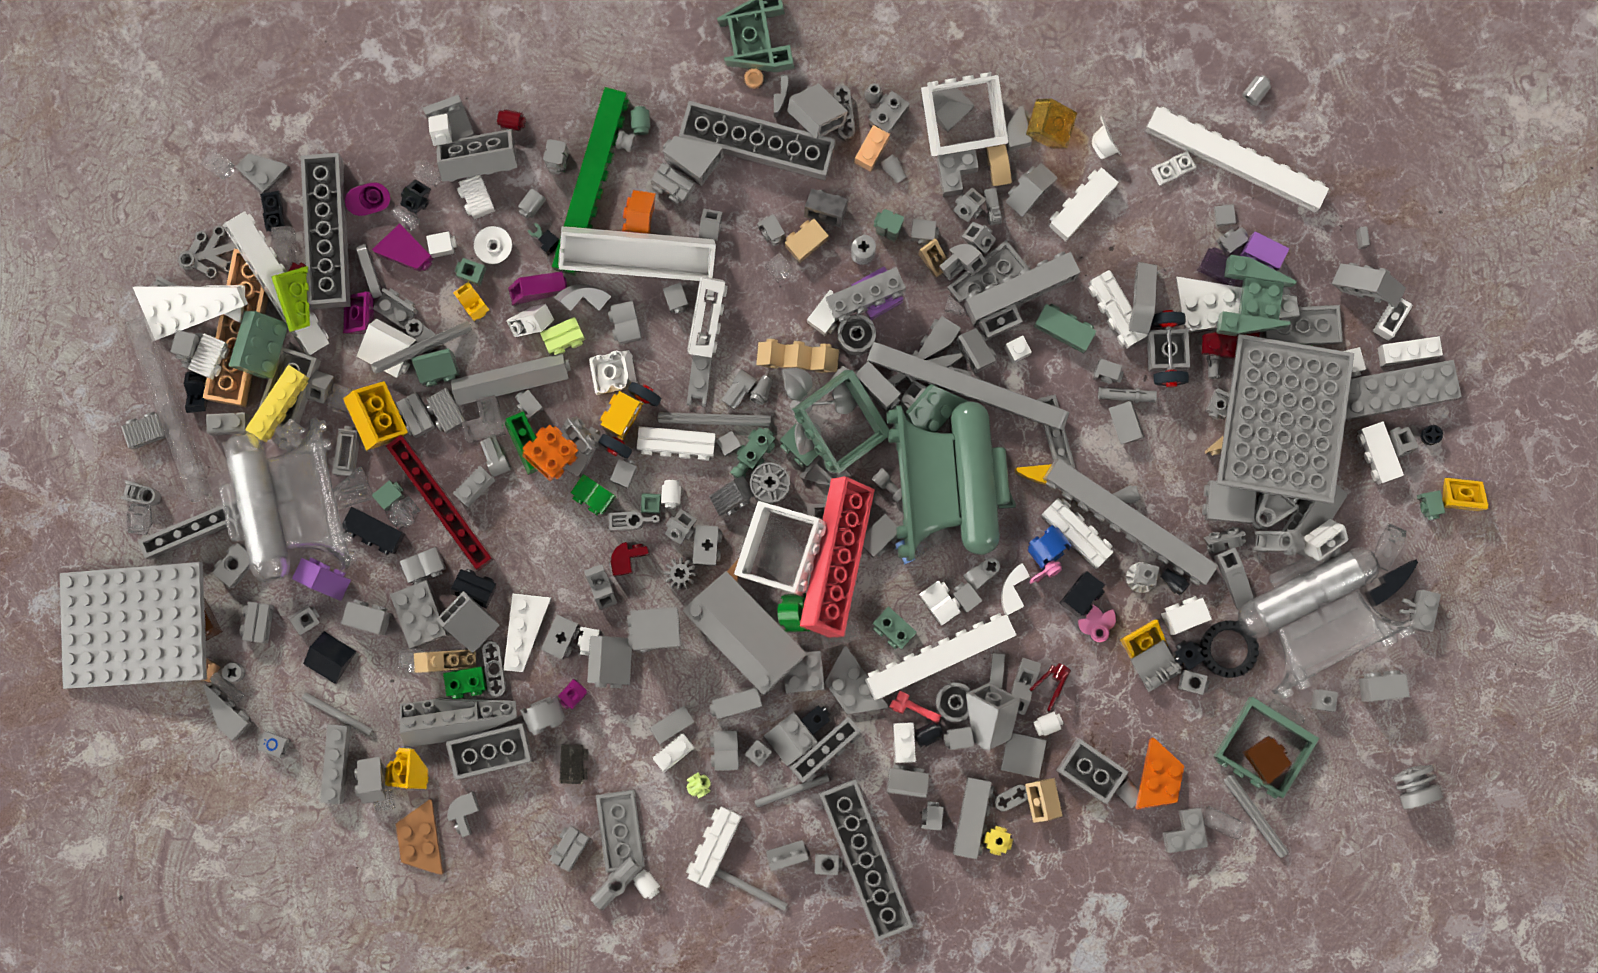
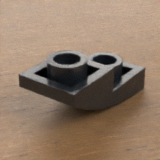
M280 191L260 194L266 232L285 229Z

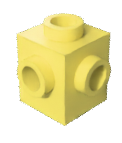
M996 826L995 829L990 828V831L986 832L984 843H986L985 847L990 849L989 853L1001 856V852L1006 853L1007 849H1011L1013 838H1010L1011 834L1007 833L1006 828ZM997 838H1002L1003 842L1001 845L996 844Z

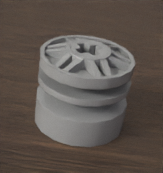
M772 462L763 463L756 467L751 474L750 488L757 501L777 505L784 501L789 494L790 478L787 471L779 464ZM769 478L776 482L772 485V488H768V485L764 484L768 482Z
M1433 765L1410 767L1393 776L1394 782L1404 781L1396 785V789L1407 790V792L1399 796L1403 809L1426 805L1443 798L1440 785L1429 784L1430 781L1437 777L1436 774L1426 775L1434 770Z

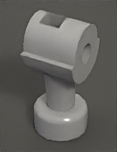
M881 468L871 480L880 489H887L894 494L892 498L898 502L902 498L901 488L898 489L890 480V475Z

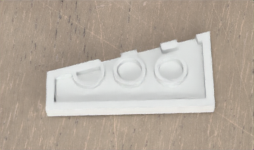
M522 594L512 595L504 670L524 672L546 610L550 604V597Z

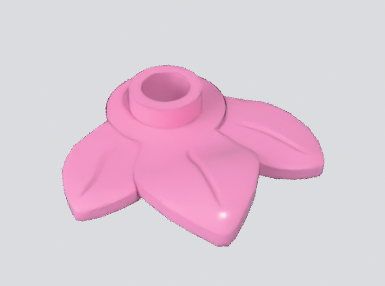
M1054 560L1044 566L1046 569L1035 575L1030 580V584L1035 581L1038 583L1046 575L1049 578L1057 575L1062 570L1061 563Z
M1092 605L1093 608L1086 615V619L1078 620V626L1084 634L1090 635L1094 641L1104 642L1109 637V630L1115 626V612L1112 609L1103 614L1098 607ZM1098 629L1103 631L1102 636L1096 635Z

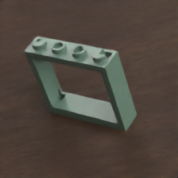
M844 370L792 409L795 413V419L804 427L805 435L814 443L816 453L822 456L826 469L832 473L842 472L888 437V431H890L853 370ZM844 382L875 434L839 461H836L805 410Z
M1249 697L1215 752L1214 757L1218 759L1216 762L1223 767L1230 766L1233 768V773L1243 778L1246 776L1251 779L1250 784L1259 789L1261 786L1267 789L1266 793L1275 799L1277 797L1284 798L1319 738L1256 698ZM1251 707L1306 741L1278 789L1271 784L1264 785L1260 777L1223 755Z

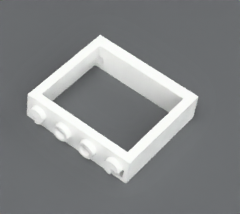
M991 72L980 74V78L974 79V75L962 77L963 81L958 82L956 78L946 79L945 84L940 85L938 81L928 82L927 87L921 88L931 156L1008 143L998 75L991 76ZM987 83L995 137L940 147L932 92Z
M758 501L734 575L802 596L808 586L809 574L814 568L815 556L820 550L821 537L826 532V522L816 517ZM771 512L813 524L793 587L750 574Z

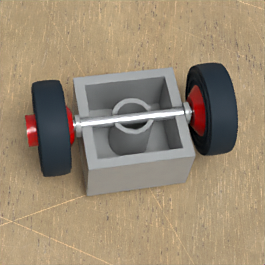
M1164 310L1153 316L1151 325L1165 328V330H1150L1147 337L1148 372L1165 371L1154 374L1155 385L1174 388L1189 382L1188 372L1180 371L1190 368L1188 329H1173L1175 326H1181L1186 323L1185 313Z

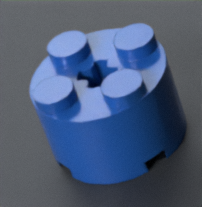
M1054 525L1045 530V534L1041 538L1037 536L1029 542L1030 545L1027 551L1041 569H1044L1047 563L1061 558L1064 555L1063 550L1067 548L1069 551L1072 548L1071 543L1058 527L1055 528Z

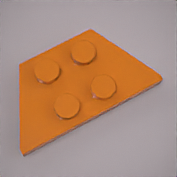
M1155 738L1149 739L1135 807L1137 810L1171 805L1178 802L1184 765Z

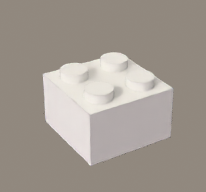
M1194 596L1182 601L1183 605L1181 606L1177 603L1164 608L1166 612L1161 615L1170 635L1177 634L1212 619L1203 598L1197 599Z

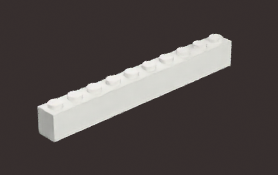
M1157 107L1145 129V132L1315 213L1320 209L1329 190L1323 182L1310 180L1304 173L1291 171L1289 166L1279 165L1268 156L1262 157L1251 148L1245 149L1234 140L1230 139L1228 141L1222 138V135L1218 132H1209L1205 130L1203 125L1188 122L1186 117L1176 116L1165 107Z

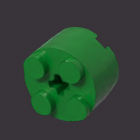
M803 593L802 596L796 594H784L781 596L780 599L783 600L781 604H778L777 613L780 626L785 627V632L811 631L800 626L807 593Z

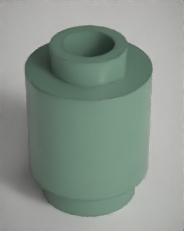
M644 106L634 107V110L631 111V129L635 135L649 134L650 112Z

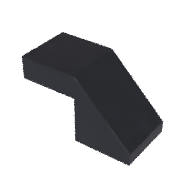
M193 371L186 372L183 383L187 394L186 413L206 411L208 400L203 398L206 377Z

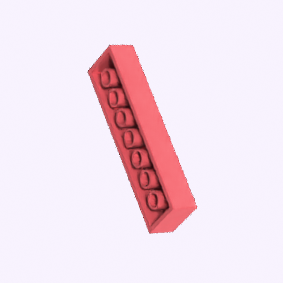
M846 476L831 479L823 515V521L826 522V532L821 537L820 550L813 562L814 568L811 572L800 622L801 627L829 638L844 637L875 491V489Z

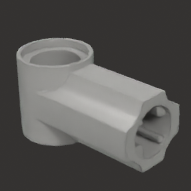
M740 370L734 378L732 386L721 400L735 410L744 396L753 389L758 380L744 370Z
M496 436L480 442L492 477L511 470Z

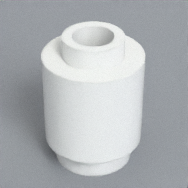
M664 481L661 504L665 505V508L676 509V506L680 505L681 486H679V481Z
M1055 712L1037 718V721L1033 722L1039 736H1046L1061 730V725H1063L1060 714L1056 715Z
M645 869L633 878L634 885L644 898L649 897L652 899L659 893L658 888L660 885L650 872L647 873Z

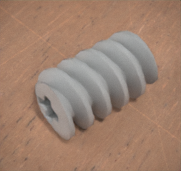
M863 234L853 241L851 257L854 262L865 265L873 260L876 250L874 239L869 235Z

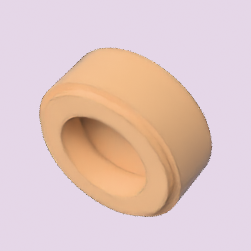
M755 68L748 70L745 74L746 85L753 89L760 87L763 83L762 72Z

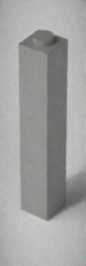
M563 353L453 379L451 380L452 392L456 405H463L569 379L568 371H571L569 360H565Z

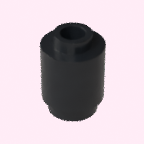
M931 722L917 729L914 736L920 747L924 745L927 747L941 740V735L944 733L939 723L935 725L934 722Z

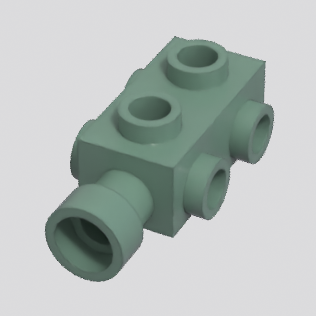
M760 427L757 431L754 429L748 436L750 441L746 446L742 445L736 453L739 455L737 457L739 464L730 471L735 478L742 476L745 478L747 476L746 472L749 469L753 471L764 463L763 456L766 452L770 454L776 446L774 444V433L767 428L763 430ZM764 437L765 442L759 443L758 439ZM749 452H752L754 454V457L752 459H749L747 457V454Z

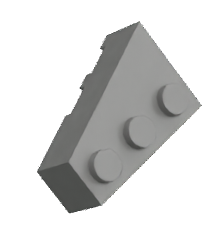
M1341 263L1332 282L1341 292L1364 298V296L1375 298L1374 302L1381 303V300H1384L1394 308L1398 307L1406 289L1405 286L1390 275V271L1387 269L1379 268L1377 270L1367 265L1360 267L1354 263H1349V265Z

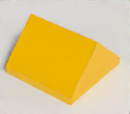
M1453 478L1444 479L1442 497L1444 508L1471 511L1488 509L1483 482Z
M1157 619L1119 639L1131 659L1164 640L1168 647Z

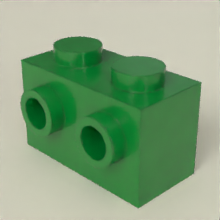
M484 667L443 673L446 696H452V699L464 698L463 694L471 693V696L482 695V691L487 690Z

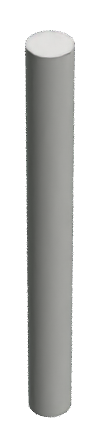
M306 692L304 693L302 699L366 735H371L372 728Z
M826 774L812 779L809 783L804 782L755 800L756 807L764 806L830 781L829 777Z
M718 868L715 876L782 910L786 909L787 903Z

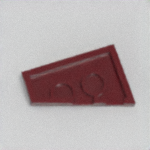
M1216 332L1205 334L1202 337L1201 354L1235 359L1238 336L1217 334ZM1260 332L1246 335L1259 337Z

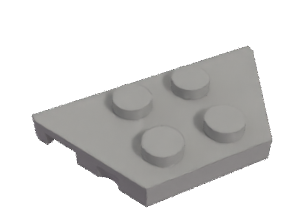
M847 646L843 647L825 684L846 714L889 707L883 698L874 700L865 681L868 676Z

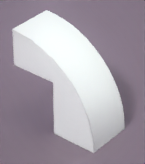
M1023 563L1011 571L1003 584L1001 603L1005 615H1009L1024 607L1014 588V585L1030 577Z

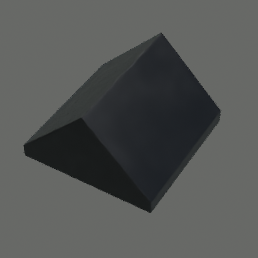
M323 631L309 647L303 664L334 684H337L357 651Z

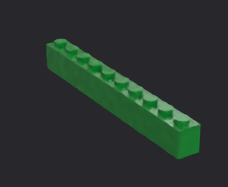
M604 87L564 227L593 229L591 221L593 217L596 218L598 207L596 204L598 199L601 200L604 189L601 187L603 181H607L609 175L607 167L608 164H612L614 158L612 150L616 146L617 133L624 124L625 117L622 116L624 110H628L630 103L626 92ZM559 240L552 268L555 271L576 276L577 271L559 269Z

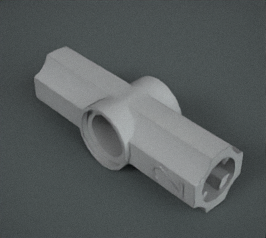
M630 856L615 872L608 876V880L591 896L590 900L598 909L604 910L617 895L624 892L625 887L643 867L634 857ZM614 881L621 882V884L617 886L613 885L612 883Z

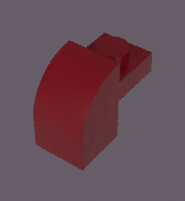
M627 542L618 545L611 555L613 576L633 574L631 558L649 555L648 547H644L643 544L632 545V549H629Z

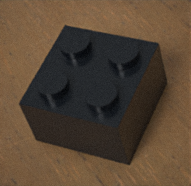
M1085 571L1063 597L1060 604L1076 617L1085 616L1093 608L1091 603L1094 600H1099L1104 594L1103 588L1105 584L1090 572Z

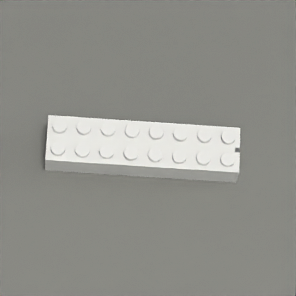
M562 226L558 265L559 269L700 281L701 276L713 278L716 243L714 239Z

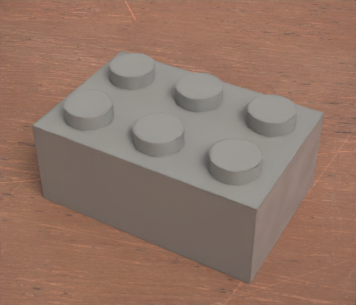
M426 580L390 594L410 649H415L449 636L448 631L436 620L441 615V611L429 581Z
M1078 738L1056 769L1058 773L1104 804H1108L1128 773L1127 770Z

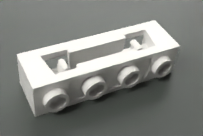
M700 277L687 349L689 354L712 358V353H716L717 342H715V336L719 334L721 326L718 320L719 315L722 316L724 311V304L721 303L722 298L726 297L727 285H725L724 280ZM714 292H716L715 301H712L708 322V340L705 343L707 336L701 333L706 306L704 296L707 300H714Z

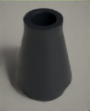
M1168 568L1160 576L1173 593H1177L1179 596L1190 585L1187 579Z

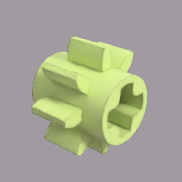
M698 772L687 779L689 782L687 790L692 796H697L700 799L710 792L708 789L710 787V780L707 776H700Z

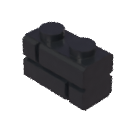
M460 569L451 587V594L458 597L464 591L477 604L487 609L496 591V583L490 577L484 576L482 578L477 576L473 570Z

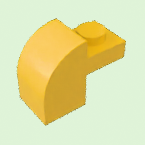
M469 282L453 292L473 321L483 318L486 312L489 311L486 304Z

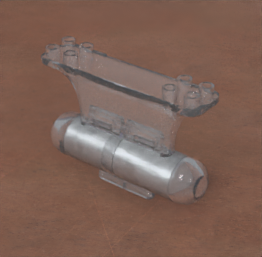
M311 418L307 423V432L303 441L292 450L276 457L266 459L262 441L250 432H240L233 435L225 445V455L232 483L221 485L219 492L229 536L232 541L245 540L251 571L254 577L263 583H276L282 581L287 576L290 570L287 549L312 548L326 552L335 560L340 571L348 569L350 565H353V562H357L355 551L348 552L347 546L352 543V535L350 532L344 533L328 470L326 454L327 450H331V442L329 438H322L323 432L327 431L325 420L318 421L317 418Z
M1365 547L1352 548L1327 562L1324 559L1318 561L1313 556H1306L1271 574L1269 580L1273 589L1241 606L1238 612V623L1246 635L1258 639L1277 631L1285 655V670L1279 683L1271 689L1273 694H1278L1280 700L1294 695L1291 687L1295 686L1297 691L1310 687V677L1377 642H1381L1383 647L1390 646L1398 642L1395 634L1398 633L1399 637L1403 638L1415 633L1412 627L1415 623L1412 619L1396 621L1386 618L1367 602L1359 590L1373 582L1379 574V561L1371 550Z

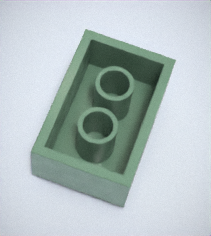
M245 311L229 367L260 378H273L287 332V323L257 311Z

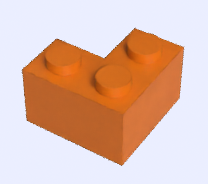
M633 190L631 197L627 198V204L624 208L623 218L626 219V223H623L622 232L650 234L656 193Z

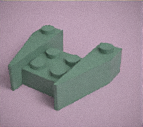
M749 0L717 18L719 27L729 25L734 56L724 57L726 66L746 69L755 68L769 72L795 69L790 45L776 48L771 47L766 18L785 15L782 0Z
M1230 255L1226 261L1224 277L1243 280L1239 313L1221 312L1218 317L1216 333L1239 336V334L1246 335L1288 327L1291 321L1279 320L1283 288H1292L1296 284V280L1250 257Z

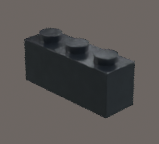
M352 506L341 525L342 528L346 529L345 534L353 538L357 535L362 538L361 542L372 546V544L379 546L378 550L386 555H389L390 552L395 554L405 536V533Z

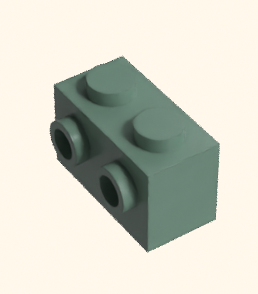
M889 606L873 622L875 626L873 630L881 637L885 635L889 639L887 643L895 650L897 648L901 650L917 633Z

